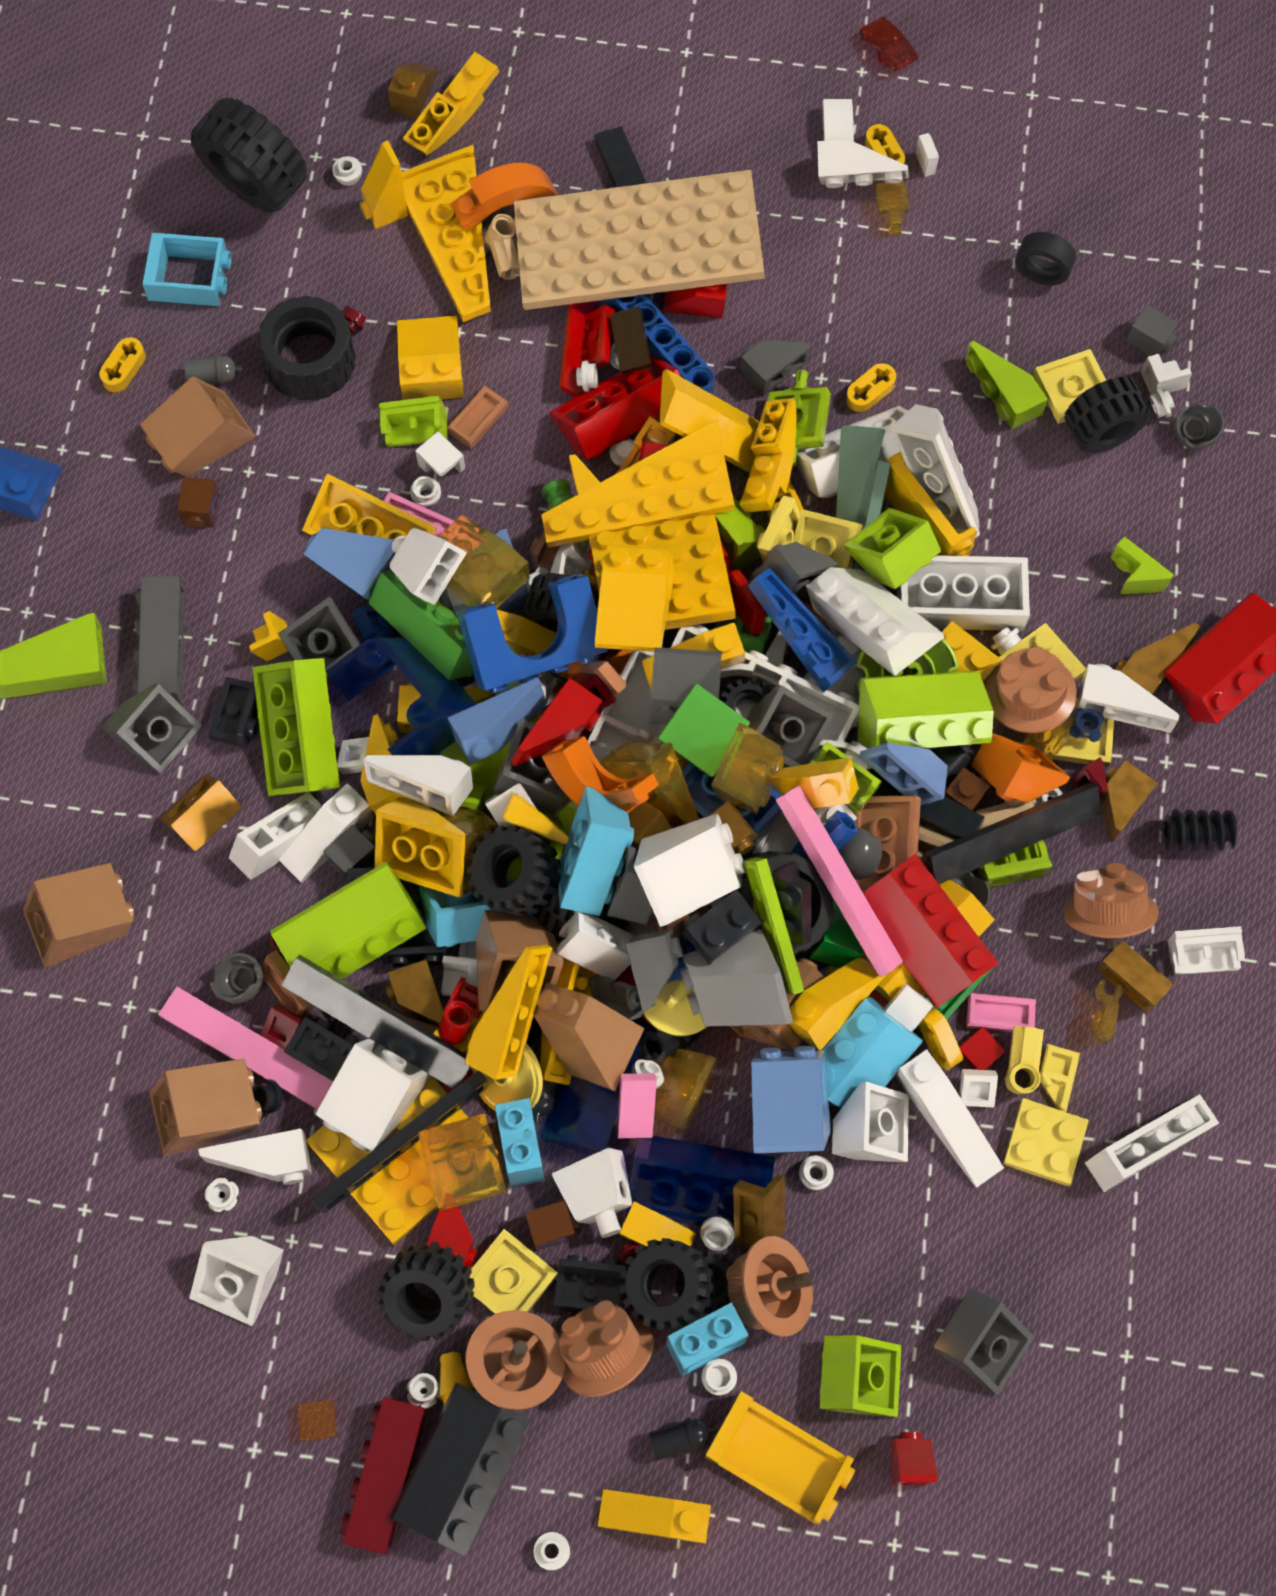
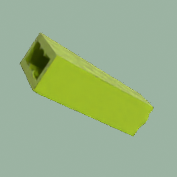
M95 613L86 614L0 651V699L107 683L102 626Z

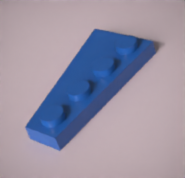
M770 568L757 576L748 585L823 693L857 663L853 656Z

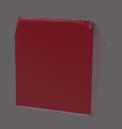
M1101 757L1086 765L1071 779L1076 788L1090 782L1096 784L1099 790V798L1108 791Z

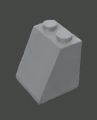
M761 929L751 932L710 965L697 950L683 955L686 969L681 970L680 973L686 990L692 989L693 994L687 995L693 1015L700 1013L704 1026L781 1025L793 1022L780 969Z

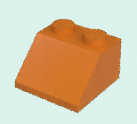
M992 733V743H983L971 764L981 774L979 778L988 785L997 789L996 795L1009 802L1017 799L1028 803L1066 784L1070 779L1069 775L1036 747Z

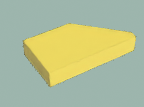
M1047 1044L1039 1070L1040 1083L1056 1109L1067 1112L1080 1053Z

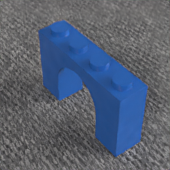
M575 574L548 583L558 618L557 633L549 647L533 656H519L509 648L503 635L495 604L485 602L456 611L477 687L485 691L488 690L489 693L500 692L508 688V683L517 680L520 683H526L537 678L539 673L550 670L551 674L559 673L569 669L568 664L579 660L581 664L594 662L599 659L598 654L608 652L607 648H595L598 612L587 575Z

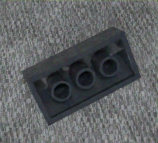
M456 1382L389 1518L466 1556L530 1423V1419L513 1410L497 1407L486 1401L478 1392Z

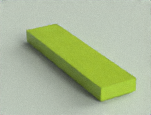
M754 857L745 860L744 867L759 917L763 920L761 924L762 930L780 969L785 992L791 995L804 992L767 858Z

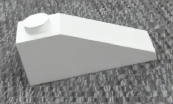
M1088 664L1082 677L1076 709H1092L1100 712L1104 718L1164 732H1172L1179 720L1178 713L1121 671L1113 670L1105 664Z
M367 755L363 760L368 782L451 816H454L473 789L471 767L459 760H452L442 755Z
M347 783L319 809L279 861L303 883L327 861L323 852L325 848L352 824L360 831L374 819L368 803Z
M309 792L305 793L238 833L229 859L252 880L279 862L281 856L322 805Z
M302 1129L199 1149V1156L205 1162L277 1182L283 1181L284 1185L301 1183L304 1181L305 1176L312 1175L307 1139Z

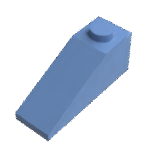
M537 677L448 717L454 739L469 765L499 752L512 739L520 719L529 722L547 704L541 682Z
M885 743L860 751L859 757L904 796H919L921 798V805L944 799L948 766L930 749Z

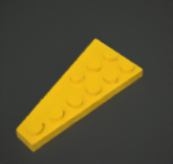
M471 145L401 172L407 211L463 322L491 312L482 222H479L467 231L462 227L450 204L471 189L469 181L477 177L474 146Z
M717 420L541 514L548 548L590 540L591 535H597L603 531L614 532L630 529L634 526H647L669 520L675 521L735 510Z

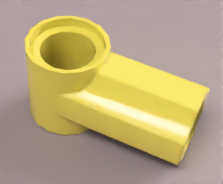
M1013 1026L1009 1065L1004 1076L1005 1085L1012 1093H1031L1040 1084L1039 1066L1044 1032L1042 1029ZM1019 1069L1025 1070L1029 1074L1030 1082L1026 1088L1019 1087L1015 1082V1074Z

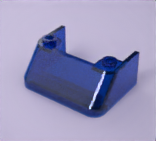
M370 638L326 671L348 701L395 665L398 666L420 693L421 697L409 706L406 714L413 730L387 749L391 755H440L442 750L456 742L448 717L477 705L457 679L448 680L405 638Z

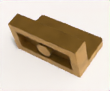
M206 773L160 819L168 828L176 832L192 850L197 851L241 809V805L218 779Z
M1121 942L1096 969L1147 1014L1173 986L1170 980L1125 942Z
M776 1175L765 1188L740 1180L733 1187L735 1244L750 1248L757 1240L763 1237H781L785 1232V1177Z

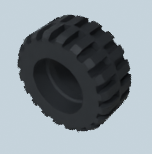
M227 97L217 100L191 131V146L194 148L197 157L202 160V164L229 191H232L238 198L243 201L245 200L249 205L259 208L263 212L273 213L281 210L307 179L306 162L301 158L302 154L293 146V142L281 132L282 130L278 126L272 124L265 115L258 113L255 108L245 105L238 99L234 100Z

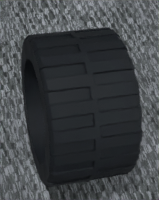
M293 297L277 304L274 309L266 314V318L261 322L258 341L267 376L270 382H273L274 387L278 391H282L286 396L303 401L327 398L336 391L341 390L344 387L343 385L351 378V373L355 368L354 358H356L351 331L345 315L333 303L319 297ZM302 335H322L334 342L328 354L311 363H294L280 356L282 350L290 341Z
M775 851L758 852L752 854L749 858H744L743 861L754 857L767 858L771 873L790 861H795L799 864V878L811 883V941L804 946H800L792 941L790 942L794 955L801 951L805 952L812 945L818 943L831 925L830 921L832 916H834L835 908L834 899L812 861L808 857L799 856V854ZM743 873L741 887L737 891L754 909V898L746 873ZM732 891V892L726 894L725 896H726V897L729 896V895H730L731 893H733L734 891ZM759 926L758 928H756L754 931L759 930V929L762 930L761 926Z

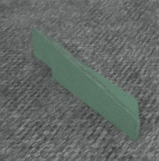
M844 425L841 427L836 518L863 524L862 529H864L881 513L891 464L878 460L885 429ZM854 559L852 569L861 570L862 566Z

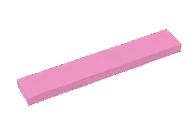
M799 785L777 798L776 802L878 976L882 977L894 970L903 960Z
M179 987L175 988L158 1014L160 1018L231 1060L245 1058L247 1069H251L253 1073L265 1080H275L282 1090L316 1110L319 1109L333 1084V1081L284 1053V1049Z

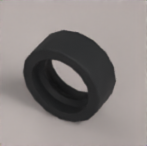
M1049 232L1029 233L1023 238L1015 264L1017 270L1029 280L1042 285L1054 286L1068 280L1076 259V252L1067 240ZM1036 255L1047 257L1053 260L1054 262L1043 260L1037 257Z

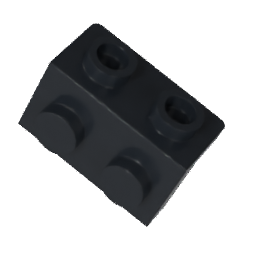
M226 677L209 729L208 736L210 740L247 748L250 738L256 736L258 730V719H256L258 710L254 678L252 682Z
M790 861L771 873L790 941L804 946L811 941V883L799 878V864L795 861Z
M737 889L727 897L724 895L710 902L707 906L710 910L703 916L697 912L682 925L685 930L679 937L681 943L684 944L689 940L709 965L758 928L763 922Z
M569 1255L567 1259H559L554 1309L582 1312L586 1308L597 1305L604 1300L611 1301L612 1304H617V1306L624 1309L623 1300H625L626 1296L620 1293V1285H624L625 1279L620 1278L621 1271H627L628 1266H623L622 1262L613 1259H604L601 1263L588 1262L586 1257L579 1255Z

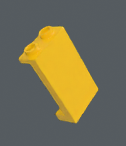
M901 451L886 459V462L891 464L884 496L893 508L928 520L941 549V552L937 555L969 556L971 549L974 547V541L978 532L973 526L965 532L958 534L907 468Z
M741 1391L705 1458L812 1523L818 1525L822 1518L828 1522L838 1505V1502L833 1498L839 1486L846 1489L855 1473V1469L850 1467L854 1458L849 1455H843L753 1401L754 1398Z

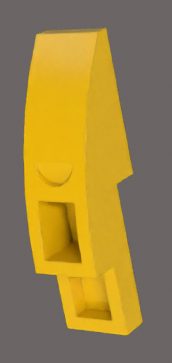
M474 52L442 95L438 92L405 134L403 140L426 156L442 146L483 103L484 97L482 94L500 72L498 66Z
M794 398L766 401L751 445V450L756 457L739 504L745 513L772 510L777 494L786 493L793 465L797 416Z

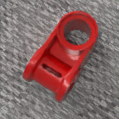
M463 976L457 982L438 1026L440 1038L452 1045L464 1042L475 1021L483 1012L479 1010L478 987L466 982L467 978ZM451 1021H457V1022H459L461 1025H456V1024L452 1023Z

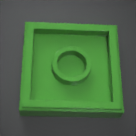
M695 683L656 739L711 778L718 771L751 722Z

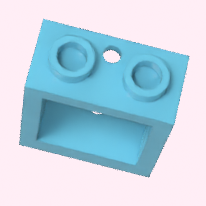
M152 233L142 284L148 301L220 306L221 295H226L227 292L225 271L230 269L232 260L231 251H227L224 239ZM168 257L215 260L211 286L164 282Z
M530 1099L495 1105L511 1188L545 1181Z
M731 1302L667 1336L666 1346L683 1377L706 1365L708 1362L744 1345L748 1333Z

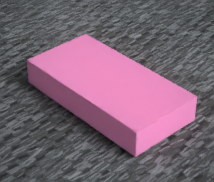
M970 993L967 997L966 1028L980 1029L984 1027L986 1030L1011 1033L1013 1032V1026L1035 1028L1036 999Z
M655 1073L621 1074L617 1122L618 1139L652 1138L657 1083Z

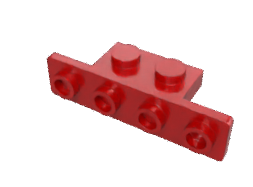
M596 301L568 305L559 388L573 397L584 392L583 386L577 385L576 378L577 367H582V361H588L589 364L595 363L596 367L599 368L608 364L610 359L613 331L610 314L615 313V310L607 305L595 310Z

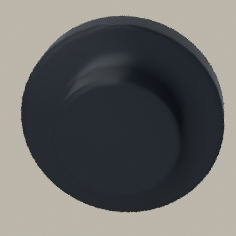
M263 1080L253 1089L254 1100L259 1102L261 1111L270 1114L279 1110L283 1101V1092L275 1080Z

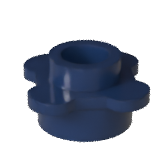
M1075 709L1072 713L1074 723L1069 730L1070 735L1076 739L1084 737L1088 738L1091 742L1099 741L1102 736L1100 727L1104 722V716L1092 709ZM1084 723H1088L1090 727H1085Z

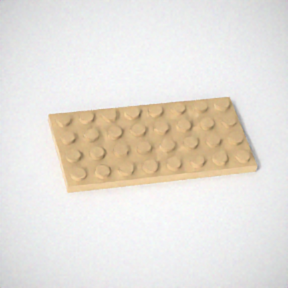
M751 170L514 202L524 310L765 279Z

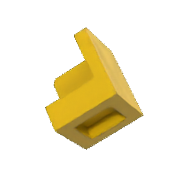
M270 611L263 614L266 624L253 630L256 642L249 645L251 653L267 662L289 651L278 634L287 627L286 621Z

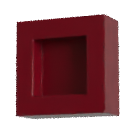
M276 1004L270 1008L260 1036L286 1049L304 1018Z

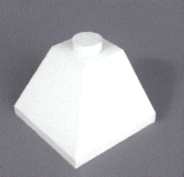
M861 1082L833 1119L832 1154L854 1160L908 1162L909 1094L869 1082Z
M254 1236L205 1242L202 1246L189 1299L253 1326L277 1276L284 1249Z

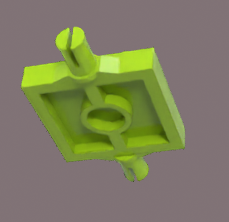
M799 370L796 371L793 387L784 391L769 392L768 401L794 398L796 401V441L792 468L796 466L798 450L824 447L831 393L827 387H807L809 373L805 370H801V372Z

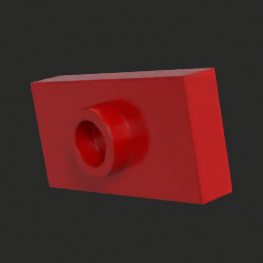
M740 570L730 571L728 579L735 612L752 635L763 633L766 611L748 587L749 582Z

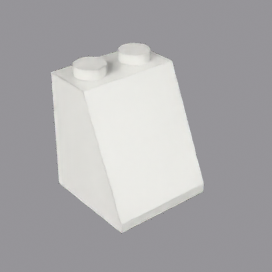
M718 813L641 839L634 869L660 927L741 887L743 873H746L744 861L740 853H734L731 843H733L731 830L727 823L722 824Z
M370 1038L354 1044L315 1115L323 1119V1124L330 1130L343 1132L352 1138L351 1142L356 1147L365 1151H374L388 1140L431 1075Z

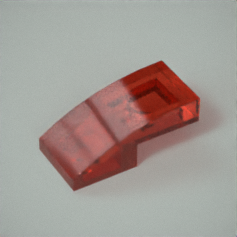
M884 16L860 28L861 39L877 50L878 60L893 72L918 60V54L909 41Z

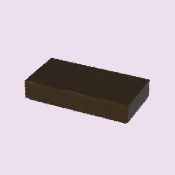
M637 306L610 314L620 372L624 375L652 367L642 309Z

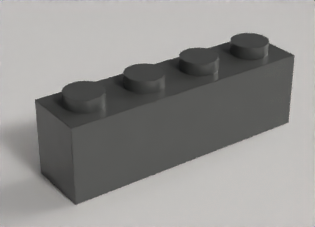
M180 576L141 577V589L136 590L137 607L140 608V618L135 619L136 636L140 637L139 647L134 648L135 665L139 666L138 676L133 678L134 694L137 695L153 684L158 683L180 705H183L185 587Z

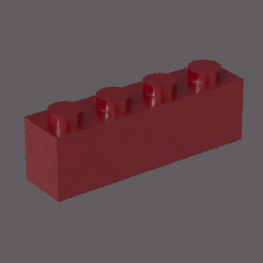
M383 1397L381 1405L375 1404L370 1420V1425L375 1426L371 1441L365 1440L360 1456V1461L365 1462L361 1477L355 1476L351 1487L350 1498L355 1499L351 1514L347 1512L344 1514L339 1534L344 1535L343 1544L385 1555L389 1554L397 1522L389 1517L410 1477L428 1411L426 1408Z

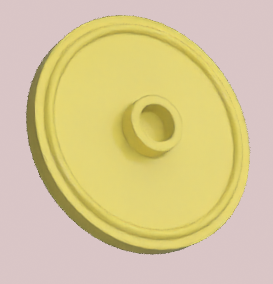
M682 978L668 983L655 1002V1005L643 1013L646 1020L654 1028L672 1036H690L708 1027L704 1026L700 1013L693 1015L687 995L693 994L692 989L686 990Z
M527 1044L524 1048L517 1076L495 1080L484 1074L487 1078L488 1088L480 1094V1097L494 1111H496L495 1105L527 1098L530 1099L532 1109L541 1096L543 1086L541 1067L536 1055ZM471 1067V1070L473 1071V1074H474L476 1071H478V1070H476V1069H474V1068Z

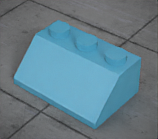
M585 786L568 834L569 839L567 844L564 845L559 859L561 868L557 869V873L561 874L560 882H557L560 908L600 916L604 904H609L613 893L612 882L614 876L621 874L624 861L622 855L625 847L630 848L632 844L634 828L630 827L626 811L593 788Z
M467 871L464 872L463 895L460 897L419 885L428 931L437 947H452L459 943L476 941L484 910L502 912L482 904V901L474 896L475 889L470 888L468 883L472 876L468 875ZM506 877L508 886L515 882L510 878ZM527 912L526 916L534 917V914Z
M872 997L864 999L823 1049L828 1101L839 1108L844 1106L861 1082H869L886 1087L899 1068L905 1064L923 1042L914 1032L909 1031L887 1014L884 1007Z

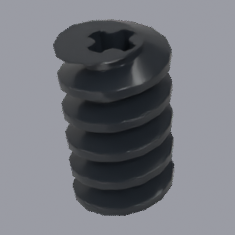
M1173 809L1169 815H1166L1164 822L1166 850H1171L1174 841H1177L1179 850L1185 849L1187 841H1190L1193 851H1197L1200 842L1204 843L1206 851L1211 850L1213 842L1217 843L1218 851L1224 850L1226 842H1229L1232 849L1235 847L1237 820L1231 810H1225L1222 815L1219 810H1212L1209 815L1206 810H1198L1195 815L1194 811L1186 809L1183 814L1180 810Z

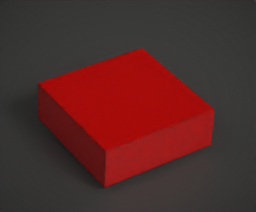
M984 1027L980 1028L959 1047L963 1058L974 1070H987L1006 1052Z

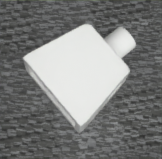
M413 528L406 537L398 536L393 541L392 550L396 554L390 562V569L412 594L435 605L467 552L440 537Z
M607 1148L552 1173L554 1181L578 1223L592 1224L596 1222L602 1238L621 1232L616 1213L629 1208L632 1204L624 1155L621 1150Z

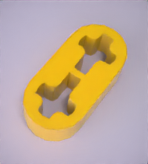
M881 124L869 127L866 133L865 147L904 164L905 155L891 130Z
M136 338L122 339L101 367L99 372L100 379L108 391L114 393L123 391L143 365L146 359L145 351L141 342ZM135 349V351H136V354H135V355H134V354H129L128 357H126V355H125V352H126V351H127V352H132V351ZM119 372L120 378L118 379L114 377L110 381L109 376H116Z
M884 363L876 364L849 386L846 396V404L849 409L858 413L866 412L890 393L894 388L896 372L893 367ZM877 376L880 378L887 377V382L881 380L875 385ZM867 391L865 401L862 398L854 399L855 393L861 396Z
M932 1008L918 1025L934 1060L941 1068L949 1071L963 1060V1056L947 1020L938 1010Z

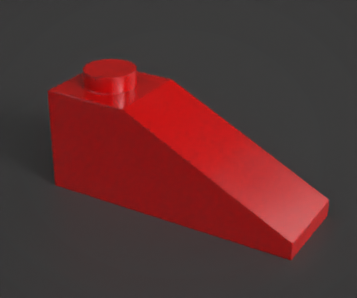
M569 678L518 747L510 763L517 766L550 751L563 741L579 737L584 728L591 731L601 716L596 711L603 700Z

